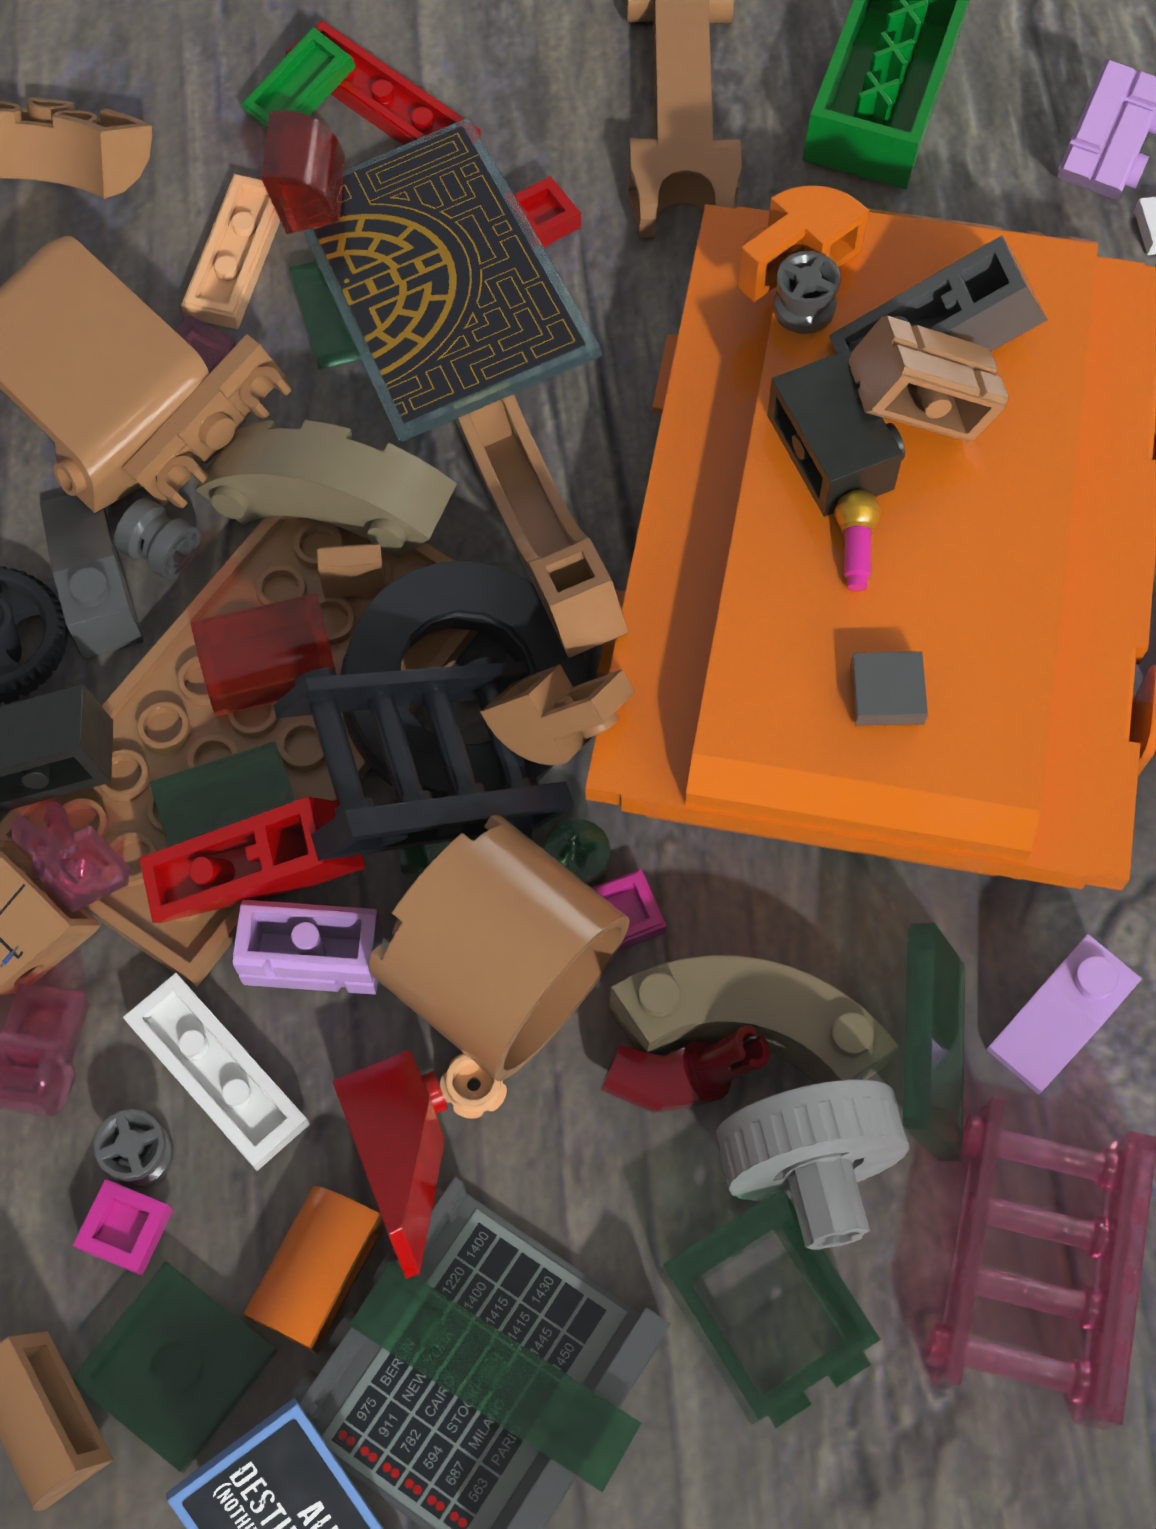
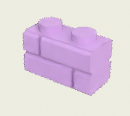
M1111 60L1104 61L1059 167L1057 177L1060 180L1082 188H1088L1093 192L1118 200L1125 185L1136 189L1149 159V156L1139 152L1147 133L1150 132L1156 135V76L1142 71H1135L1131 67Z
M242 900L233 952V966L237 974H239L243 985L338 992L341 987H346L348 993L376 995L378 980L369 973L368 965L371 952L383 943V928L378 909Z

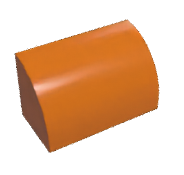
M312 1186L242 1315L301 1347L318 1354L385 1226L380 1213L329 1189Z

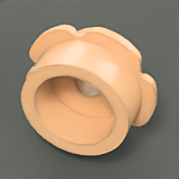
M464 1053L451 1060L448 1071L442 1075L440 1080V1088L445 1101L452 1103L454 1112L457 1115L468 1119L480 1118L483 1112L487 1110L491 1112L497 1110L504 1102L507 1094V1088L503 1084V1080L496 1081ZM476 1079L480 1082L481 1086L477 1091L468 1089L467 1085L470 1080Z

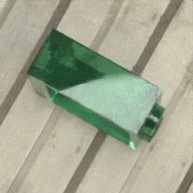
M783 1188L664 1263L659 1273L662 1281L751 1425H754L768 1415L774 1427H779L812 1405L804 1392L806 1389L827 1375L835 1388L869 1367L872 1363L864 1351L881 1340L823 1249L812 1250L805 1247L795 1206ZM776 1234L844 1339V1342L761 1396L694 1286Z

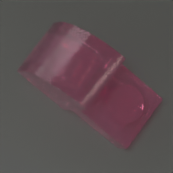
M27 984L18 985L3 1032H0L1 1110L54 1116L62 1109L76 1078L71 1064L90 1006L85 992Z

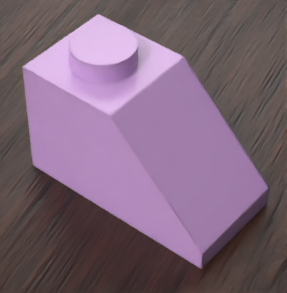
M1087 934L986 1050L1039 1095L1105 1023L1142 978Z

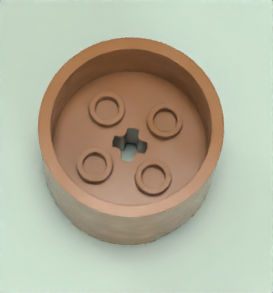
M491 815L484 826L488 829L487 832L476 840H470L463 833L460 834L416 879L392 912L398 918L392 931L394 937L387 949L380 944L371 952L368 968L369 973L408 1007L496 1081H502L527 1064L554 1037L585 1000L620 948L628 931L630 920L628 916L501 815Z

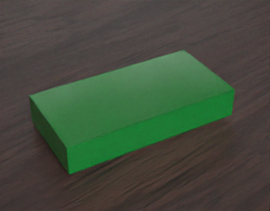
M312 27L240 106L249 118L281 144H284L356 66L349 54L316 28Z

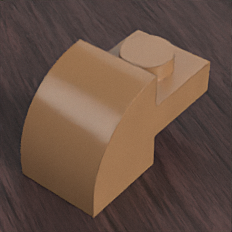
M557 665L512 682L480 713L495 736L517 755L539 764L560 765L567 763L593 736L613 726L619 719L616 711L635 691L623 669L573 687L561 665Z

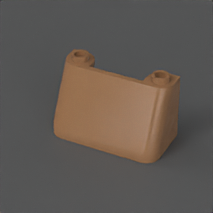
M63 236L43 246L0 287V389L55 442L57 462L53 465V471L59 485L68 495H76L96 513L140 489L142 486L122 469L123 466L209 375V371L195 349L90 251L72 236Z

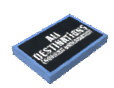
M295 1397L166 1492L167 1502L186 1529H384Z

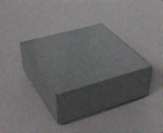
M922 652L853 653L850 667L855 726L925 724L928 709Z

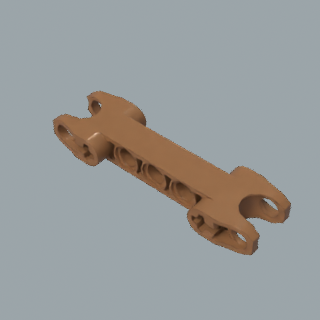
M626 0L627 22L653 23L655 138L629 139L628 201L634 214L639 238H655L659 214L669 206L688 204L697 206L703 212L705 204L730 208L736 207L739 180L742 172L740 139H713L709 24L732 23L734 0Z

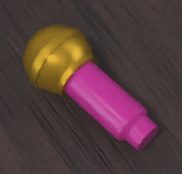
M853 490L844 494L838 500L834 516L841 527V532L844 534V576L847 578V588L852 591L867 589L868 578L871 576V534L874 533L875 527L882 515L878 499L872 493L865 490Z

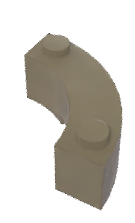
M268 420L237 429L231 441L215 454L206 470L208 479L204 484L199 482L195 491L211 501L212 506L220 514L235 519L242 525L271 516H295L314 519L353 532L369 540L372 544H380L381 550L389 552L396 558H400L431 538L457 483L425 461L395 445L388 443L384 451H380L371 446L353 441L351 429L309 420H305L300 429L278 428L273 420Z
M721 955L684 958L646 969L611 987L609 1011L635 1049L656 1055H663L698 1039L714 1043L734 1033L738 1028L749 1025L757 1029L756 1034L743 1042H749L763 1034L769 1045L770 1054L795 1066L815 1084L841 1080H867L885 1068L899 1048L895 1040L872 1015L839 989L796 968L765 959Z

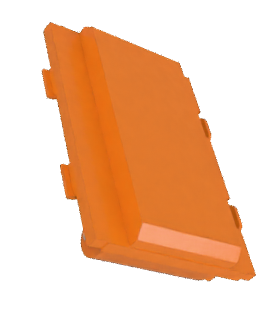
M705 204L678 336L667 334L652 412L662 414L627 587L626 591L615 589L629 633L603 643L597 670V677H602L623 669L635 693L616 711L619 717L618 721L609 729L596 735L585 786L586 800L620 805L622 812L646 815L647 818L988 876L999 875L1017 880H1028L1081 890L1085 885L1122 891L1130 880L1138 776L1151 760L1156 750L1155 665L1148 669L1133 697L1135 664H1140L1148 650L1156 557V267L1147 266L1143 262L1097 256L1098 243L1092 239L1071 236L1066 238L1045 236L1042 232L1027 231V233H1023L1018 230H1003V227L869 209L862 252L839 268L841 282L836 296L837 306L832 322L824 329L815 333L800 334L786 329L778 322L774 315L773 302L777 286L756 302H753L738 288L741 247L754 231L762 227L768 228L770 211L739 206L737 208ZM1003 236L1023 268L1048 320L991 351L998 368L995 375L1001 377L1009 400L1006 408L974 441L966 442L883 418L886 424L892 423L898 429L904 443L905 457L901 461L895 489L876 496L882 509V515L875 527L874 533L871 534V576L868 578L867 589L862 591L849 590L847 588V578L844 576V534L841 532V527L834 513L825 517L822 515L767 416L771 380L773 377L837 354L829 337L830 334L996 238ZM808 294L806 298H814L815 296ZM922 652L928 709L925 724L855 726L850 667L853 653Z

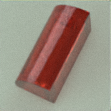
M294 111L269 112L261 179L286 234L340 222L345 154L338 139L326 125L309 115Z
M317 593L190 622L204 682L215 717L276 703L296 686L295 680L299 676L322 668L335 670Z

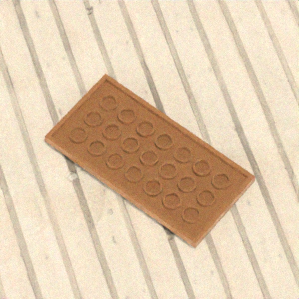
M295 516L265 517L103 703L102 707L113 719L111 782L12 809L0 822V840L17 842L89 914L166 968L177 973L195 988L200 985L234 942L240 904L163 923H152L139 858L307 796L337 801L312 715L277 718L273 707L276 702L296 686L295 680L307 672L331 668L335 670L336 675L341 674L343 659L353 631L362 613L377 596L363 595L324 598L318 571L317 549H320V547L372 544L369 540L353 532L329 523ZM425 542L400 558H396L389 552L381 550L386 587L401 576L418 568L454 561ZM447 628L426 634L407 650L401 663V670L451 667L478 632L475 630ZM420 705L408 706V709L414 714ZM340 712L360 780H362L371 767L364 761L356 749L346 728L343 714ZM268 897L256 901H266Z

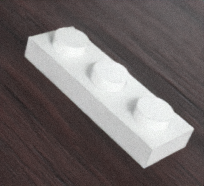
M177 973L172 975L123 1017L133 1031L256 1171L262 1168L310 1125L307 1118Z

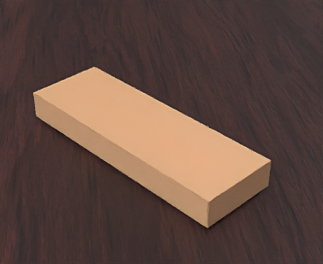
M234 174L182 301L181 308L184 318L239 329L288 203L287 185Z

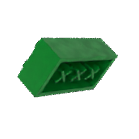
M853 0L810 114L802 160L907 190L962 31L970 0Z

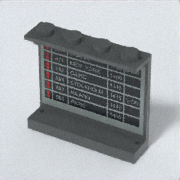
M455 1177L445 1192L436 1187L420 1273L406 1279L395 1250L392 1248L377 1268L371 1280V1283L378 1287L375 1294L362 1312L355 1307L347 1312L334 1330L328 1343L335 1349V1352L319 1375L309 1370L301 1378L286 1403L295 1397L343 1469L423 1529H545L666 1335L670 1323L647 1307L643 1313L636 1310L468 1195L464 1182Z

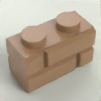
M888 315L881 317L851 352L848 361L855 383L860 384L858 393L865 413L966 442L974 441L1006 408L1009 400L1001 377L995 375L998 368L990 348L919 325L911 326L910 322Z

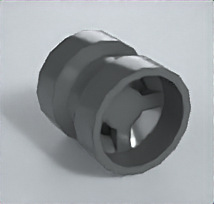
M147 497L137 500L125 511L114 534L116 549L133 559L144 558L147 560L150 570L167 580L177 578L189 567L197 554L201 542V533L197 527L181 518L174 520L168 518L166 508Z

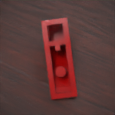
M307 796L140 857L139 860L152 923H163L241 904L242 900H259L309 888L364 869L365 865L362 855L318 861L311 834L335 818L333 810L339 806L338 801Z
M410 1050L332 1081L383 1222L406 1279L419 1274L421 1270L445 1145V1139L436 1114L448 1110L434 1072L431 1071L420 1075Z

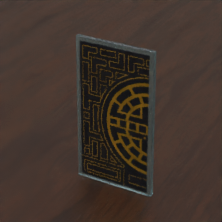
M466 118L287 195L294 214L400 443L602 356L600 345L470 118Z

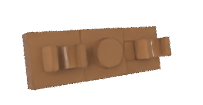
M246 334L122 469L163 506L170 501L176 507L184 508L188 502L178 493L183 485L191 477H195L202 484L205 483L208 475L201 466L204 463L207 464L221 448L231 441L235 431L247 421L245 418L251 412L262 419H266L270 415L260 402L273 388L278 389L286 396L291 392L289 384L283 378L285 374L264 348Z

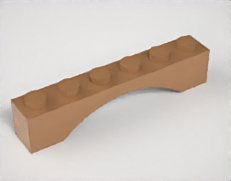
M507 379L450 403L449 407L456 426L568 658L629 633L612 579L591 539L579 528L562 499L535 444Z

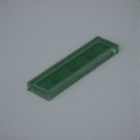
M391 1260L349 1324L353 1330L601 1493L604 1491L642 1424L417 1277L412 1276L406 1279L402 1268Z

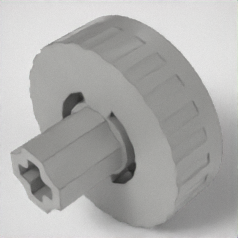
M872 1080L825 1082L788 1090L764 1098L730 1115L719 1125L715 1133L730 1194L740 1199L751 1201L793 1199L805 1247L812 1250L843 1246L863 1239L862 1236L870 1231L857 1182L877 1175L894 1166L907 1155L906 1153L910 1149L893 1089L885 1083Z

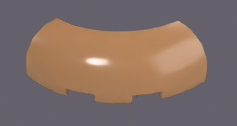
M30 97L27 101L28 108H21L15 103L0 101V178L52 182L79 188L107 199L125 192L140 178L150 159L152 125L140 119L110 109L100 110V118H98L94 113L75 110L74 102Z

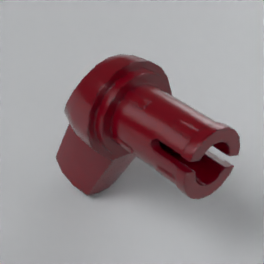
M749 1025L738 1028L734 1033L717 1042L710 1043L707 1040L698 1039L664 1056L619 1045L610 1062L600 1090L653 1113L720 1100L728 1094L732 1080L764 1067L769 1062V1045L763 1034L743 1044L744 1040L754 1036L757 1031L755 1027Z

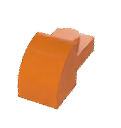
M800 186L773 196L770 202L768 228L762 227L754 231L741 247L738 288L753 302H756L776 287V277L780 264L788 256L800 251H814L825 254L840 268L862 252L869 209L849 194L825 186Z

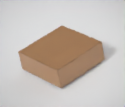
M380 544L320 547V549H317L318 571L324 598L377 595L386 587Z

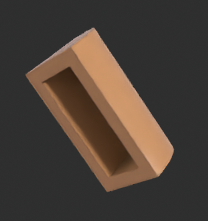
M48 1331L9 1336L0 1342V1443L35 1511L47 1509L114 1460Z

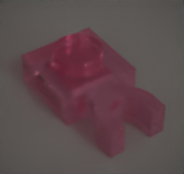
M53 801L45 805L43 823L47 828H39L32 825L29 819L22 815L13 819L12 839L23 850L33 854L32 871L73 913L127 886L130 866L91 826L75 833L69 826L66 810L57 801Z

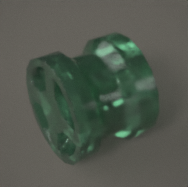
M584 819L567 820L557 825L548 836L545 851L590 887L604 883L609 872L610 843L604 830L595 823ZM578 848L590 853L589 856L578 852Z

